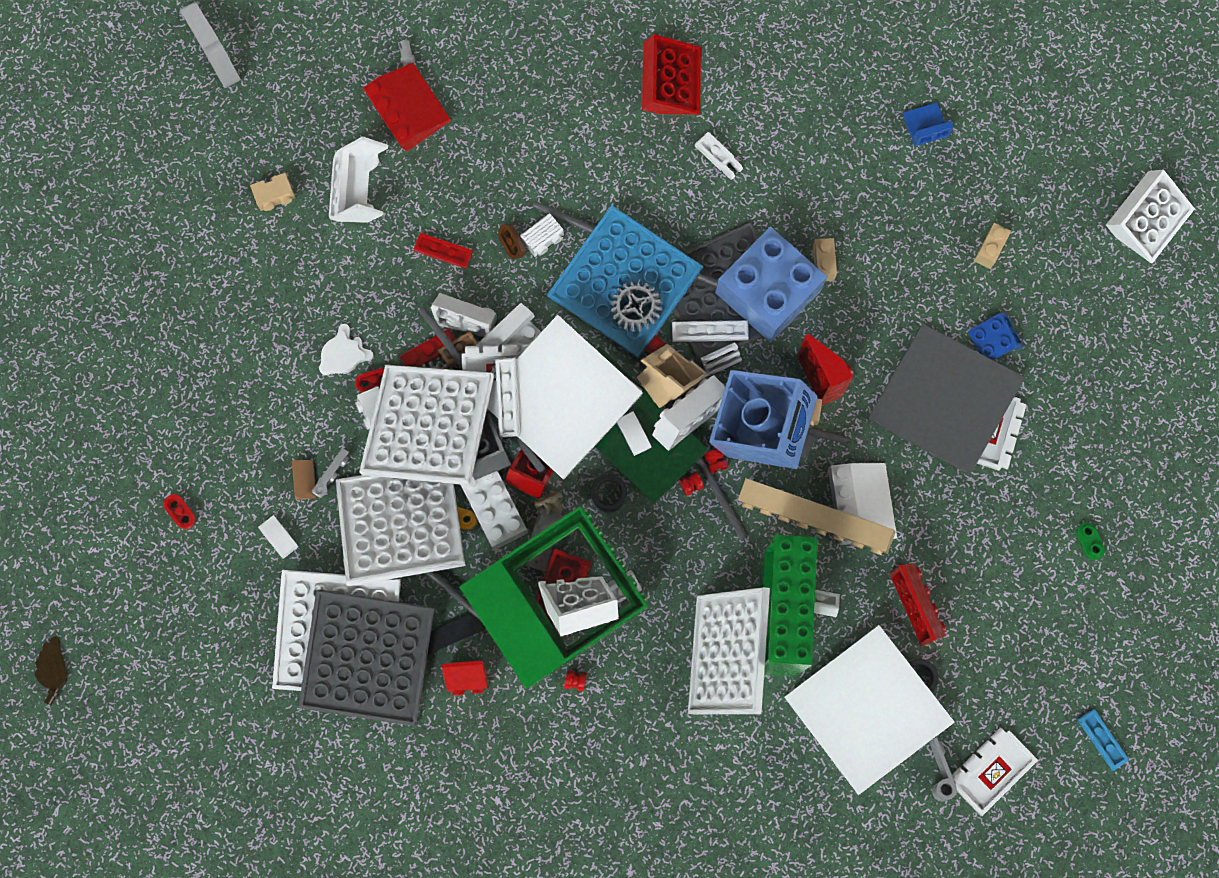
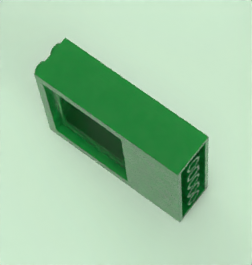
M581 506L459 586L527 690L648 608L647 604L649 601L643 592L639 593L636 587L638 584L632 575L627 576L625 573L626 566L620 558L616 560L614 557L615 550L609 541L607 543L604 542L602 539L604 538L603 532L598 525L593 526L591 523L593 521L592 516L587 509L583 510ZM579 528L630 604L618 611L619 619L597 625L566 646L516 570Z
M775 535L761 557L760 588H770L764 675L795 677L812 666L817 538Z

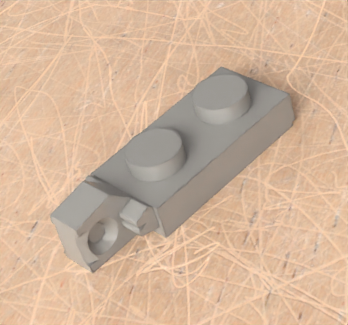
M341 449L312 490V493L317 497L322 498L328 492L326 484L328 482L332 483L338 475L336 473L338 467H344L349 460V457H347L349 452L347 450Z

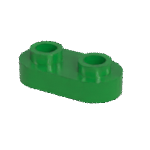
M1089 522L1080 524L1076 529V535L1085 556L1090 560L1102 558L1105 548L1096 527ZM1085 529L1090 530V535L1085 533ZM1093 547H1096L1098 549L1097 553L1093 552Z

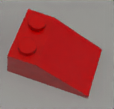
M521 449L509 468L505 483L540 499L554 470L535 453L545 467V470L539 473Z
M482 660L442 664L447 692H452V696L464 695V691H472V694H482L484 689H488L487 665Z

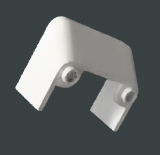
M362 136L335 153L329 206V218L338 222H370L383 215V211L376 210L373 205L367 203L369 171L378 166V153L388 149L387 144Z

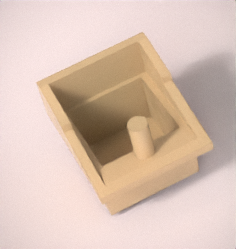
M666 344L641 360L647 368L636 378L657 406L661 408L696 386L708 374L693 361L689 362L670 345Z

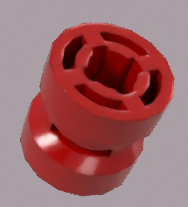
M718 449L705 454L706 460L710 463L709 469L711 473L718 472L717 469L719 468L722 471L729 467L728 462L724 459V454Z
M696 471L687 478L679 479V484L686 497L692 495L695 490L700 491L704 489L703 482Z
M567 669L564 689L576 688L577 691L584 692L587 672L581 671L577 673L572 669Z

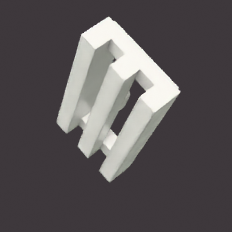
M735 342L701 358L708 376L742 361ZM732 350L734 351V352H732V353H730V354H727V355H725V356H721V355H724V354H726V353H728V352H730V351H732ZM717 358V360H714V361H712V362H710V363L707 364L708 361H711V360Z

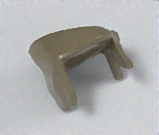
M555 491L540 497V499H536L534 502L536 510L545 509L547 515L550 512L560 515L563 509V495L560 491Z

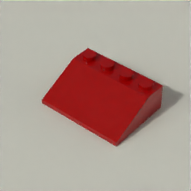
M653 34L643 42L642 110L656 114L700 115L701 47Z
M414 63L379 76L363 87L397 142L406 152L452 121Z
M810 334L805 335L797 358L815 394L818 396L817 398L822 399L823 406L843 396L853 379V371L850 365H846L842 358Z
M914 563L903 564L897 567L889 575L921 647L946 637V627L943 621H939L937 616L938 609L935 603H931L929 598L930 591L927 585H923L921 580L922 573L919 567H915Z

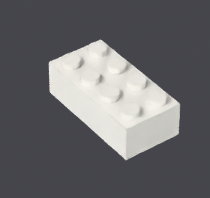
M714 375L708 380L704 378L696 389H690L686 393L685 398H679L672 405L671 409L666 408L660 414L661 419L654 425L655 430L652 435L669 451L719 411L726 386Z
M498 471L474 480L472 476L470 485L460 484L493 551L528 534L527 528Z

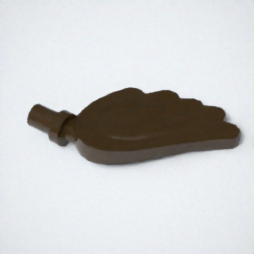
M53 637L50 643L46 642L43 644L39 658L35 662L37 667L35 677L42 686L49 689L47 692L49 694L44 703L50 706L55 698H58V691L64 687L68 678L58 637Z

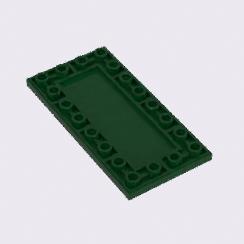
M599 346L596 350L625 377L643 390L640 398L624 415L634 412L651 448L634 456L617 423L594 447L655 505L708 452V449L690 433L668 451L652 435L655 430L654 425L661 419L660 414L665 408L663 406L659 408L648 392Z

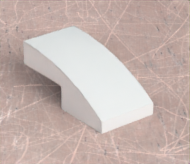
M634 412L622 416L617 421L634 456L651 448Z
M274 515L258 527L283 559L299 547Z

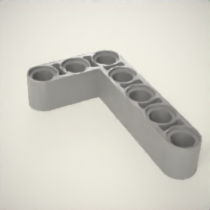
M196 1L180 9L224 88L240 81L241 79Z

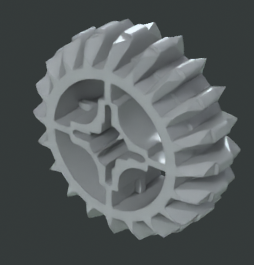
M631 281L630 287L624 283V290L621 288L617 289L620 295L613 294V298L616 300L611 301V305L615 306L611 308V312L616 313L613 318L618 320L619 326L624 324L625 330L631 326L632 332L635 331V327H638L639 332H641V326L645 325V328L649 329V322L653 325L655 324L653 317L656 319L660 318V315L656 312L662 311V308L658 306L662 304V301L657 299L660 295L659 293H654V287L648 289V283H645L642 287L641 281H638L637 286H635L634 281ZM633 293H643L648 297L637 298ZM628 296L629 304L621 311L622 302ZM632 299L634 300L635 303H637V305H639V307H640V308H639L640 313H639L638 310H636V308L633 306L634 303H633ZM652 302L651 310L645 316L643 310L648 306V303ZM635 314L639 317V320L628 319L625 315Z

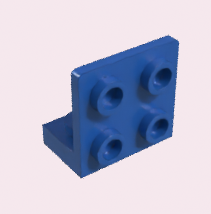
M937 103L903 113V118L914 146L949 137L954 128L951 121H944Z
M999 313L968 331L978 352L991 360H995L1011 350H1019L1024 347L1008 315L1005 313Z

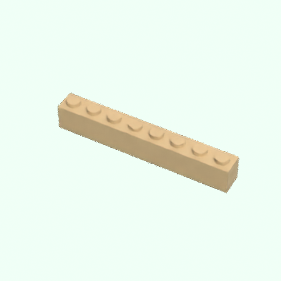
M745 479L738 501L743 503L742 507L750 510H753L754 507L758 508L761 514L770 517L771 514L779 516L778 519L787 523L790 520L795 521L798 527L807 529L808 526L815 529L814 532L824 536H826V533L832 534L835 540L844 542L845 539L852 541L851 545L861 549L864 546L871 548L870 552L881 556L882 553L888 554L896 533L894 529L749 479Z

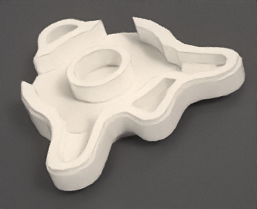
M341 324L337 335L329 340L322 349L319 370L323 375L349 373L359 363L371 361L374 357L371 350L363 348L362 340L359 337L353 340L349 338L350 328L347 324Z

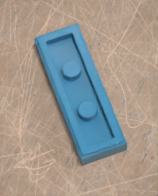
M1095 709L1077 719L1112 771L1129 761V758Z

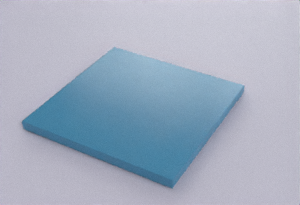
M611 205L551 288L547 297L639 359L704 266ZM631 281H634L635 286H637L638 281H641L642 287L645 283H648V289L654 287V293H659L660 295L657 299L662 301V304L658 305L662 308V311L656 312L660 315V318L656 319L653 317L655 324L653 325L649 322V329H646L645 325L641 326V332H639L638 327H635V331L632 332L631 326L625 330L624 324L619 326L618 320H614L613 316L616 313L611 312V308L615 307L611 305V301L616 300L613 298V294L620 295L617 289L621 288L624 290V283L630 287ZM633 293L637 298L648 297L643 293ZM628 296L622 302L621 311L629 304ZM632 299V301H633V303H634L633 306H634V307L636 308V310H638V312L640 313V310H639L640 307H639V305H637V303H635L634 300ZM652 302L648 303V306L644 308L643 313L645 316L650 312ZM635 314L625 315L628 319L639 320V317Z

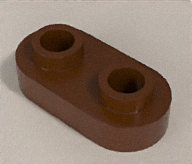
M511 224L502 225L499 228L498 236L508 256L512 259L522 258L525 254V245L516 228Z

